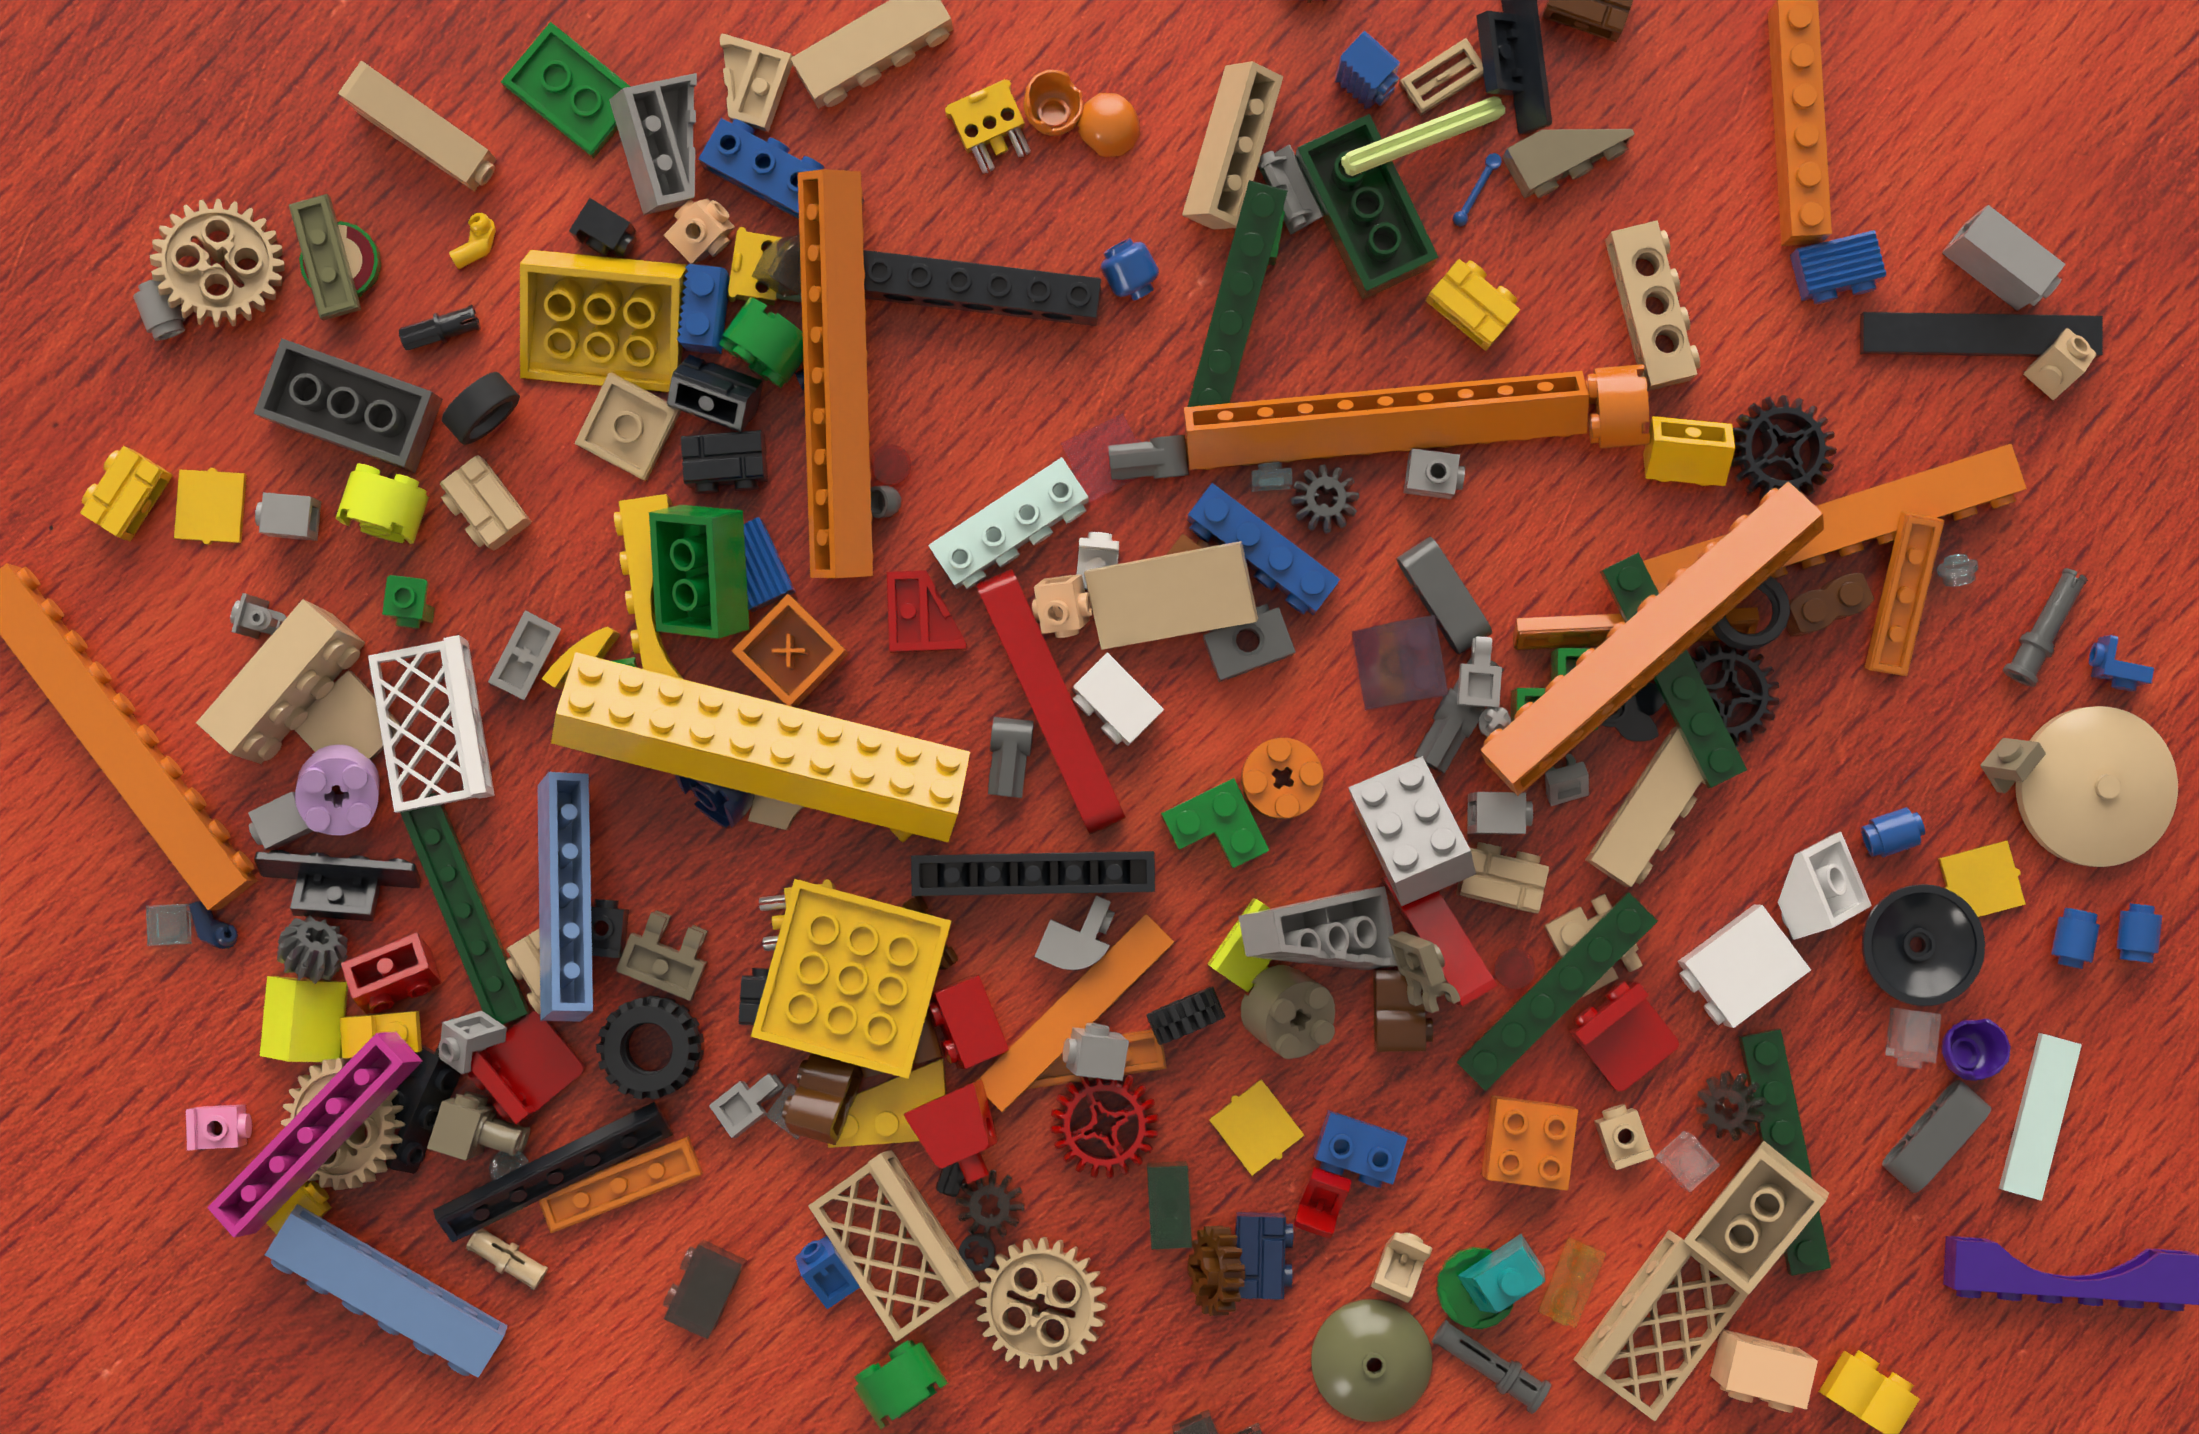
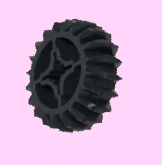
M1782 395L1778 398L1776 405L1771 397H1766L1762 400V408L1755 403L1748 407L1750 417L1745 414L1737 417L1736 421L1741 428H1733L1734 439L1739 441L1734 442V453H1737L1738 457L1732 459L1730 468L1741 467L1742 471L1734 477L1737 482L1744 480L1746 477L1751 481L1746 486L1745 491L1750 494L1760 487L1759 499L1761 500L1770 490L1774 488L1779 490L1788 482L1766 475L1762 469L1768 466L1780 468L1785 475L1789 473L1793 479L1789 480V482L1799 492L1802 491L1807 496L1815 492L1813 483L1822 485L1826 482L1827 479L1821 471H1831L1834 464L1824 457L1833 456L1836 454L1837 449L1833 446L1825 445V442L1835 437L1834 432L1823 433L1821 427L1828 423V419L1823 417L1815 421L1812 418L1817 412V407L1811 406L1803 412V399L1797 398L1789 407L1787 396ZM1770 420H1786L1792 422L1801 430L1795 433H1786L1778 424L1773 426ZM1758 428L1762 433L1759 437L1763 443V452L1754 460L1751 444L1753 435ZM1808 439L1811 455L1808 467L1804 471L1801 466L1804 462L1799 455V449L1804 441ZM1791 440H1795V443L1789 446L1780 457L1776 455L1770 460L1767 459L1781 443L1787 444Z
M1719 641L1710 643V654L1705 647H1697L1695 653L1698 661L1692 656L1691 658L1699 674L1711 663L1722 662L1721 671L1717 672L1715 682L1712 685L1705 684L1708 692L1724 688L1726 685L1729 687L1727 691L1731 690L1733 696H1740L1727 700L1722 704L1720 702L1722 698L1718 699L1716 693H1709L1735 746H1739V735L1745 743L1754 741L1750 728L1759 734L1764 733L1767 729L1760 718L1768 721L1774 720L1775 714L1766 709V706L1778 705L1780 701L1779 698L1769 696L1768 691L1779 688L1778 682L1767 683L1765 678L1774 672L1773 667L1770 666L1760 670L1758 666L1764 660L1762 654H1758L1750 660L1748 657L1751 650H1739L1738 654H1736V648L1729 647L1727 644L1723 652ZM1734 666L1739 667L1746 673L1753 685L1754 692L1744 689L1739 685L1737 671L1734 670ZM1737 704L1753 705L1744 721L1737 726L1727 727V720L1732 717L1733 708Z

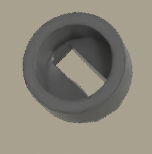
M885 485L874 486L870 489L873 517H890L899 511L902 498L895 488Z

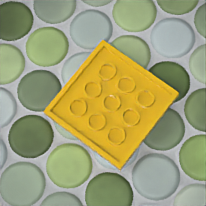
M794 879L751 1037L909 1079L952 921Z

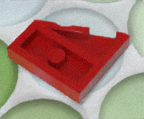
M927 570L886 572L890 653L967 650V643Z

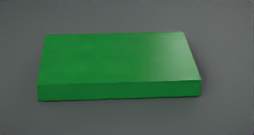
M551 21L500 81L504 87L593 159L618 130L609 99L623 88L631 87Z

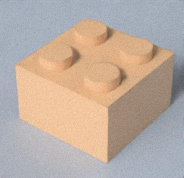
M1723 1329L1719 1336L1710 1376L1720 1384L1721 1390L1729 1392L1728 1396L1731 1398L1752 1403L1755 1396L1759 1397L1760 1400L1768 1402V1406L1771 1408L1792 1413L1794 1406L1807 1409L1818 1360L1797 1347Z

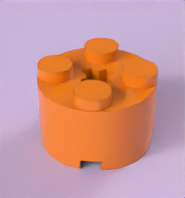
M1643 364L1594 368L1593 374H1587L1586 386L1589 392V404H1595L1596 413L1591 414V420H1589L1591 444L1599 443L1600 449L1649 444L1650 433H1642L1646 431L1645 423L1650 422L1646 377H1638L1643 374Z
M1275 738L1260 744L1247 757L1242 768L1241 785L1247 802L1258 813L1269 818L1288 819L1306 812L1314 805L1323 787L1324 772L1318 757L1307 745L1291 738ZM1287 769L1290 772L1288 779L1292 784L1290 787L1283 785L1277 789L1273 785L1276 778L1272 775V772L1274 770L1281 772Z

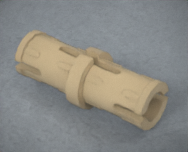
M484 1228L474 1232L466 1245L467 1250H471L496 1266L495 1271L500 1274L507 1272L531 1287L532 1290L538 1287L548 1271V1267L541 1265L518 1251L519 1246L512 1242L509 1245L484 1230Z

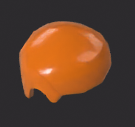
M1045 70L1034 75L1026 87L1023 102L1025 115L1031 125L1039 132L1050 136L1063 135L1075 128L1083 113L1082 91L1074 86L1069 74L1066 72Z
M1099 93L1083 104V113L1077 123L1079 127L1078 132L1082 140L1094 149L1098 155L1102 157L1122 156L1134 147L1140 135L1138 115L1129 101L1116 93Z

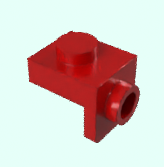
M1313 1167L1299 1199L1294 1226L1330 1239L1335 1230L1337 1217L1349 1193L1352 1180Z

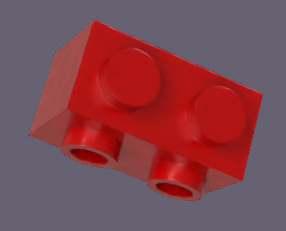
M418 933L341 963L351 997L366 1014L370 1012H384L390 1009L395 1002L407 997L423 996L429 993L432 987L442 983L431 949Z
M979 975L968 976L933 991L928 1012L933 1025L941 1027L945 1037V1041L941 1042L945 1057L950 1064L955 1063L957 1069H967L1009 1050Z

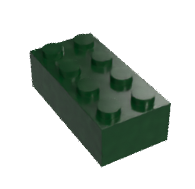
M1370 114L1297 147L1295 155L1322 210L1323 220L1362 300L1433 268L1439 258L1393 161L1354 176L1347 175L1345 168L1341 164L1342 157L1346 156L1348 152L1382 139Z

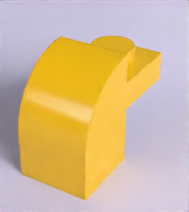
M419 1011L340 1017L342 1058H353L376 1033L397 1032L414 1052L422 1051Z

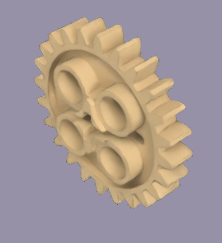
M216 199L214 209H208L206 203L203 200H199V211L195 213L189 206L184 205L185 217L183 219L177 215L170 214V222L173 228L160 225L159 233L164 240L154 239L152 241L153 249L158 253L150 255L151 265L159 267L151 271L153 281H163L158 286V293L160 296L171 294L168 299V306L170 308L182 304L181 313L183 318H187L193 311L196 312L199 325H202L206 317L210 316L213 317L215 327H219L222 317H227L231 325L236 326L237 314L241 313L250 321L252 320V307L261 312L266 310L263 297L270 300L276 299V291L271 286H282V276L276 272L284 271V261L276 258L283 255L282 245H272L277 240L275 231L264 232L267 227L265 218L253 222L252 208H249L241 215L238 213L237 202L234 201L230 208L225 210L220 199ZM214 231H223L228 234V238L222 242H214L208 236ZM197 238L203 244L205 250L196 243L191 242V240ZM184 256H193L199 260L197 265L189 268L178 264V261ZM210 256L218 263L225 260V269L218 263L211 266ZM246 258L252 259L257 263L256 267L251 270L240 269L236 264L238 261ZM231 277L244 284V287H237ZM213 284H222L228 288L226 293L219 296L211 295L207 292L208 287Z
M351 1058L323 1060L322 1065L309 1067L310 1075H299L298 1081L302 1088L289 1089V1093L295 1101L294 1103L283 1105V1108L291 1113V1118L282 1120L281 1125L287 1126ZM394 1090L337 1149V1156L333 1153L308 1181L319 1180L321 1188L333 1187L334 1190L359 1188L363 1186V1183L374 1182L376 1180L375 1173L388 1170L384 1160L396 1159L397 1157L390 1148L391 1144L402 1143V1139L394 1134L395 1129L405 1126L404 1122L395 1120L394 1114L403 1109V1106L392 1105L391 1102L398 1094L397 1090ZM365 1126H367L368 1130L367 1138L365 1136Z
M1047 1237L1040 1238L1038 1248L1034 1247L1033 1242L1029 1238L1023 1242V1252L1015 1244L1008 1247L1010 1259L1001 1253L996 1255L995 1259L1000 1268L997 1269L990 1266L984 1271L992 1280L991 1282H981L978 1286L981 1290L987 1292V1297L979 1298L975 1303L986 1307L987 1312L977 1317V1321H989L990 1327L983 1333V1336L995 1335L998 1338L992 1347L994 1351L1003 1346L1008 1349L1005 1361H1010L1016 1355L1020 1356V1368L1022 1369L1029 1364L1030 1360H1034L1036 1371L1040 1372L1044 1368L1045 1361L1048 1360L1052 1369L1057 1370L1060 1367L1061 1356L1069 1365L1075 1362L1073 1349L1082 1355L1086 1354L1089 1350L1083 1340L1097 1341L1099 1336L1091 1328L1092 1326H1103L1106 1322L1096 1315L1097 1311L1108 1308V1304L1097 1301V1296L1106 1291V1287L1094 1286L1093 1281L1101 1274L1100 1271L1091 1273L1086 1271V1267L1091 1259L1088 1257L1078 1262L1075 1259L1078 1247L1075 1246L1067 1253H1064L1063 1240H1058L1051 1249L1049 1248ZM1022 1268H1030L1036 1273L1038 1280L1034 1289H1027L1020 1283L1019 1274ZM1061 1280H1068L1075 1286L1076 1296L1074 1300L1065 1301L1058 1295L1057 1286ZM1010 1290L1015 1291L1029 1299H1037L1043 1294L1045 1295L1046 1304L1075 1311L1076 1315L1075 1317H1069L1052 1308L1039 1313V1305L1030 1301L1010 1298L1008 1292ZM1011 1307H1018L1025 1313L1026 1323L1024 1327L1017 1328L1009 1322L1008 1311ZM1056 1319L1063 1325L1065 1331L1061 1340H1054L1047 1334L1046 1324L1048 1320Z

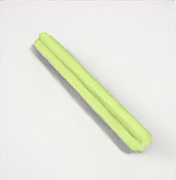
M1496 96L1490 97L1350 151L1346 156L1342 157L1341 164L1345 168L1347 175L1354 176L1495 121L1505 114V106L1502 105L1501 98Z

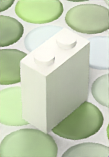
M1763 905L1751 906L1677 961L1683 969L1679 975L1693 993L1699 990L1708 1002L1703 1007L1717 1025L1723 1022L1725 1026L1731 1028L1736 1027L1811 971Z

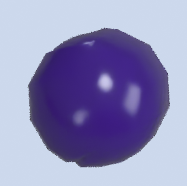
M1985 1018L1961 1021L1947 1030L1943 1037L1942 1054L1948 1069L1962 1079L1977 1081L1990 1078L1998 1074L2009 1062L2011 1045L2007 1035L1992 1020Z

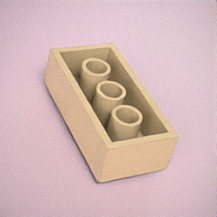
M302 599L196 724L230 754L262 764L278 753L282 746L281 741L290 730H295L303 724L308 716V712L305 710L316 700L324 698L334 686L333 681L343 669H348L358 660L360 656L359 650L365 645V642L332 613Z

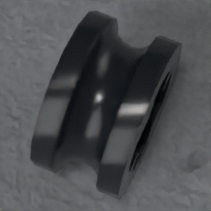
M973 1233L962 1241L959 1254L971 1271H982L993 1262L996 1248L989 1236L982 1233ZM973 1241H978L980 1247H987L988 1255H983L982 1258L985 1261L981 1263H976L974 1257H967L966 1248L970 1250L972 1248L970 1243Z

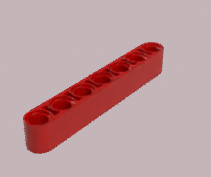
M1010 568L975 584L1089 835L1125 819L1126 817L1013 569Z

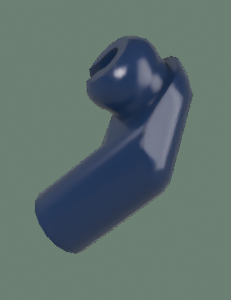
M201 901L189 904L196 933L201 941L219 949H229L234 946L238 938V931L233 925L214 919L212 910H207Z

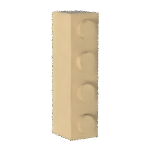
M889 0L790 59L796 73L817 108L819 109L824 105L832 107L842 102L847 97L846 92L856 86L867 87L876 82L882 76L880 72L890 66L901 67L907 64L916 56L914 52L924 46L935 47L944 42L950 35L948 32L953 30L952 19L941 0Z
M1253 61L1225 66L1182 216L1211 229L1236 228L1249 180L1253 181L1283 76Z
M1678 727L1671 729L1585 859V861L1624 887H1632L1635 882L1640 885L1645 880L1653 867L1648 861L1656 849L1663 851L1675 834L1671 827L1677 817L1680 815L1684 818L1690 812L1697 800L1693 793L1701 782L1706 785Z

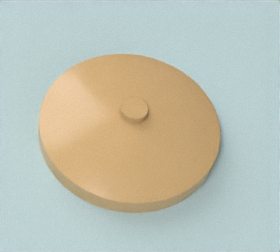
M2094 706L2077 708L2052 718L2029 740L2039 742L2046 755L2023 782L2016 781V798L2020 814L2027 829L2047 851L2060 859L2077 865L2092 867L2115 866L2144 854L2164 834L2171 822L2177 804V771L2166 743L2144 720L2127 711L2112 707Z

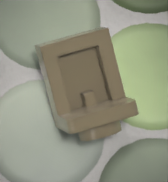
M2002 738L1980 766L1996 791L2006 793L2015 781L2023 782L2046 755V752L2039 742Z

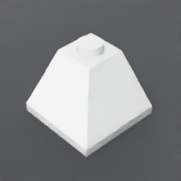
M1842 832L1835 833L1796 853L1778 901L1782 911V920L1786 927L1789 928L1793 940L1831 929L1872 906Z

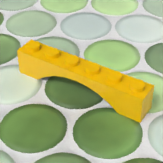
M667 494L619 501L620 512H614V522L617 535H624L626 551L620 552V564L623 575H629L631 590L625 591V598L629 615L635 614L637 630H631L633 651L635 654L641 653L644 670L683 679L672 664L664 648L660 632L656 631L649 512L672 507L671 498Z

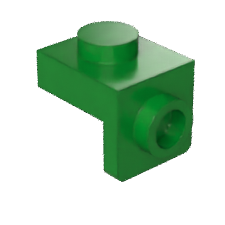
M389 575L386 581L382 615L396 619L395 626L420 629L421 622L433 623L435 607L426 604L428 581L420 578Z

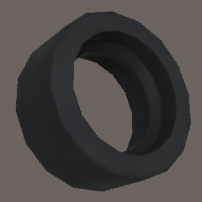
M499 372L489 373L469 385L448 405L442 415V422L463 445L474 443L493 431L511 414L519 402L520 395Z
M1770 576L1756 588L1766 594L1772 604V618L1764 630L1756 634L1738 632L1730 625L1726 615L1712 627L1716 636L1729 647L1743 651L1759 649L1778 638L1786 628L1790 615L1789 598L1782 585Z

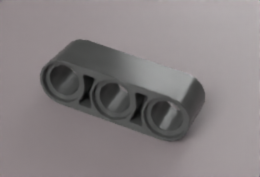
M1432 537L1426 538L1396 558L1405 577L1449 645L1458 655L1472 647V640L1476 636L1488 637L1493 634L1487 619Z
M1961 1079L1954 1081L1884 1158L1882 1166L1912 1193L1919 1192L1935 1177L1984 1122L1991 1112V1106Z

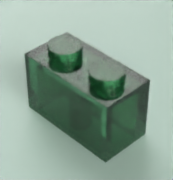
M1187 1161L1147 1163L1151 1250L1192 1248Z

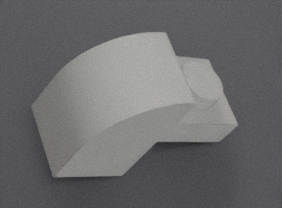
M1096 895L1080 932L1051 919L1034 957L1066 970L1083 969L1096 963L1103 957L1110 946L1095 938L1098 932L1106 935L1115 912L1108 910L1111 902Z

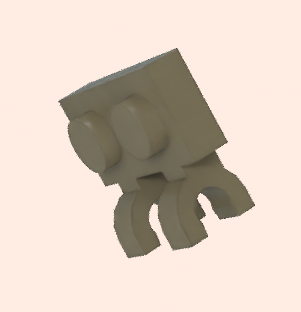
M655 910V913L651 912L643 936L634 932L630 934L616 971L691 1001L707 964L706 961L696 957L705 941L708 930L696 925L688 927L680 951L659 943L669 924L671 915Z
M1403 931L1388 937L1399 972L1405 976L1408 984L1407 995L1410 1004L1414 1006L1424 1004L1425 1010L1433 1013L1439 1010L1436 998L1445 994L1446 1000L1453 1004L1461 1001L1456 988L1444 982L1446 979L1442 968L1445 966V961L1441 950L1436 944Z

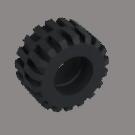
M659 996L638 998L619 1006L618 1010L612 1012L606 1018L608 1022L605 1026L601 1027L598 1036H601V1041L599 1044H596V1053L601 1054L602 1060L598 1062L600 1070L605 1069L608 1074L606 1080L610 1084L615 1083L619 1087L617 1091L624 1095L632 1094L636 1099H657L684 1087L689 1082V1079L698 1071L699 1060L703 1059L704 1050H701V1043L704 1042L703 1033L699 1034L697 1026L700 1024L696 1017L692 1018L688 1014L689 1009L684 1005L676 1004V1000L659 998ZM643 1024H657L671 1038L673 1046L671 1059L660 1070H644L633 1061L630 1055V1037L633 1031Z

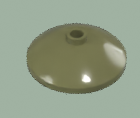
M1361 1299L1338 1308L1322 1323L1312 1345L1311 1367L1320 1393L1334 1409L1352 1419L1378 1422L1389 1420L1405 1413L1420 1399L1430 1380L1432 1351L1424 1329L1407 1310L1385 1300ZM1371 1358L1380 1359V1369L1374 1372L1369 1371L1366 1367L1368 1360Z

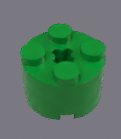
M749 297L723 333L722 340L718 345L738 359L740 357L749 364L748 368L765 381L769 380L779 388H782L785 383L789 382L803 362V332L779 313L774 314L770 311L766 313L764 309L767 305L753 297Z
M913 1340L905 1341L888 1353L892 1360L881 1367L879 1363L876 1365L874 1363L854 1377L858 1383L854 1390L880 1430L890 1425L886 1419L887 1416L892 1421L897 1417L901 1418L937 1393L933 1387L935 1383L939 1388H943L948 1384V1381L922 1342L915 1344Z

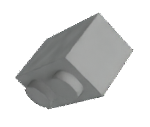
M1474 792L1468 794L1467 834H1526V826H1532L1533 804L1532 801H1526V793H1521L1519 796L1514 792Z

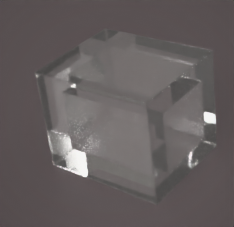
M1891 1007L1885 1055L1898 1058L1897 1066L1922 1069L1923 1061L1936 1063L1941 1014Z
M1683 1131L1654 1157L1676 1183L1688 1192L1694 1190L1720 1166L1695 1136L1686 1131Z

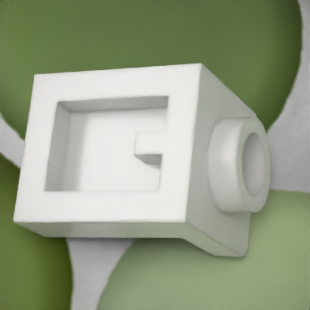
M1089 532L1088 538L1079 539L1077 574H1082L1085 590H1088L1084 574L1086 570L1118 564L1119 541H1112V534Z

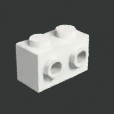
M1108 652L1072 688V691L1076 694L1072 699L1073 702L1087 716L1094 712L1105 723L1101 730L1117 745L1123 741L1129 746L1164 710Z

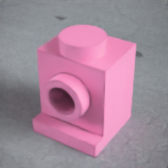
M246 1104L203 1106L186 1110L187 1150L236 1148L247 1145V1138H250L252 1133V1119L250 1114H246ZM214 1121L222 1124L223 1130L220 1135H215Z

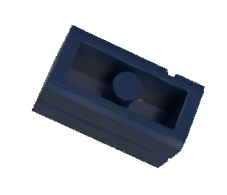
M1236 1212L1235 1235L1238 1237L1236 1246L1242 1248L1240 1261L1241 1264L1245 1265L1244 1287H1239L1241 1298L1284 1299V1289H1292V1264H1285V1248H1293V1224L1286 1223V1216L1283 1213Z

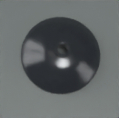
M1927 884L1910 885L1891 892L1873 908L1863 929L1862 954L1870 976L1886 994L1907 1004L1934 1006L1958 997L1974 982L1984 960L1985 937L1978 916L1972 907L1959 895L1940 886ZM1914 937H1918L1922 942V947L1917 952H1914L1910 947V942Z

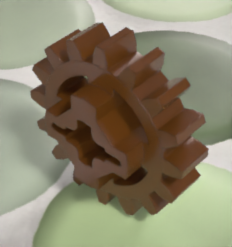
M1204 1226V1230L1197 1231L1198 1240L1192 1241L1194 1255H1189L1187 1271H1189L1188 1274L1192 1277L1193 1281L1191 1292L1197 1295L1195 1304L1202 1306L1203 1314H1209V1316L1229 1315V1312L1236 1310L1235 1302L1241 1301L1239 1287H1244L1245 1265L1241 1264L1240 1261L1242 1248L1236 1246L1238 1237L1231 1235V1228Z

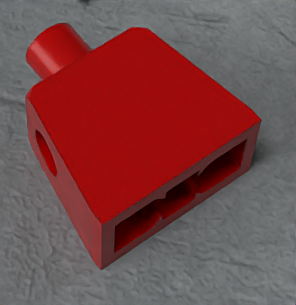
M982 1079L904 1113L908 1124L939 1170L958 1162L967 1184L989 1175L980 1152L997 1144V1136Z

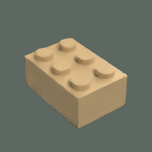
M1763 1141L1690 1230L1684 1242L1746 1293L1750 1294L1823 1206L1829 1192Z

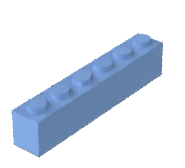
M548 772L537 785L541 1021L581 1022L593 1012L589 774Z
M298 1204L292 1210L265 1253V1256L272 1259L271 1264L278 1270L287 1274L297 1273L307 1279V1285L316 1292L324 1295L330 1292L342 1299L343 1306L349 1311L358 1315H363L364 1313L378 1320V1326L392 1335L403 1334L413 1340L414 1347L430 1356L436 1353L449 1361L448 1365L451 1369L464 1376H469V1374L477 1378L480 1376L502 1341L507 1329V1325Z

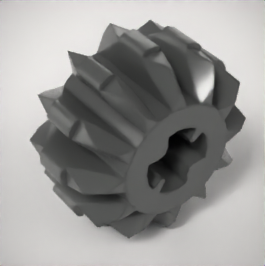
M1320 465L1318 479L1311 470L1307 469L1303 475L1309 485L1296 481L1293 486L1297 492L1304 496L1292 497L1291 505L1305 507L1295 517L1300 521L1310 515L1312 519L1307 528L1311 531L1315 529L1318 521H1322L1324 533H1330L1332 519L1342 529L1346 526V521L1341 513L1354 517L1357 512L1353 506L1346 503L1355 502L1359 499V493L1345 491L1354 484V480L1350 477L1340 483L1338 479L1342 474V469L1339 467L1334 470L1332 477H1327L1326 465ZM1321 490L1325 495L1331 492L1334 495L1331 504L1334 506L1331 508L1326 504L1319 506L1316 503L1319 494L1316 492Z
M311 915L304 921L294 918L292 923L285 927V930L280 934L277 961L284 964V973L295 972L298 974V981L304 977L310 978L314 984L321 978L330 981L336 975V972H339L342 967L341 963L346 961L348 938L340 935V926L330 927L327 925L326 918L321 922L315 921Z

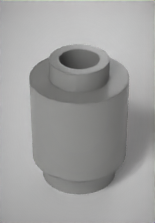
M152 279L138 285L139 292L135 293L133 298L147 333H152L154 340L159 341L183 333L185 331L183 322L186 319L182 317L180 305L174 308L168 306V299L171 294L159 295L158 286L162 281H153Z

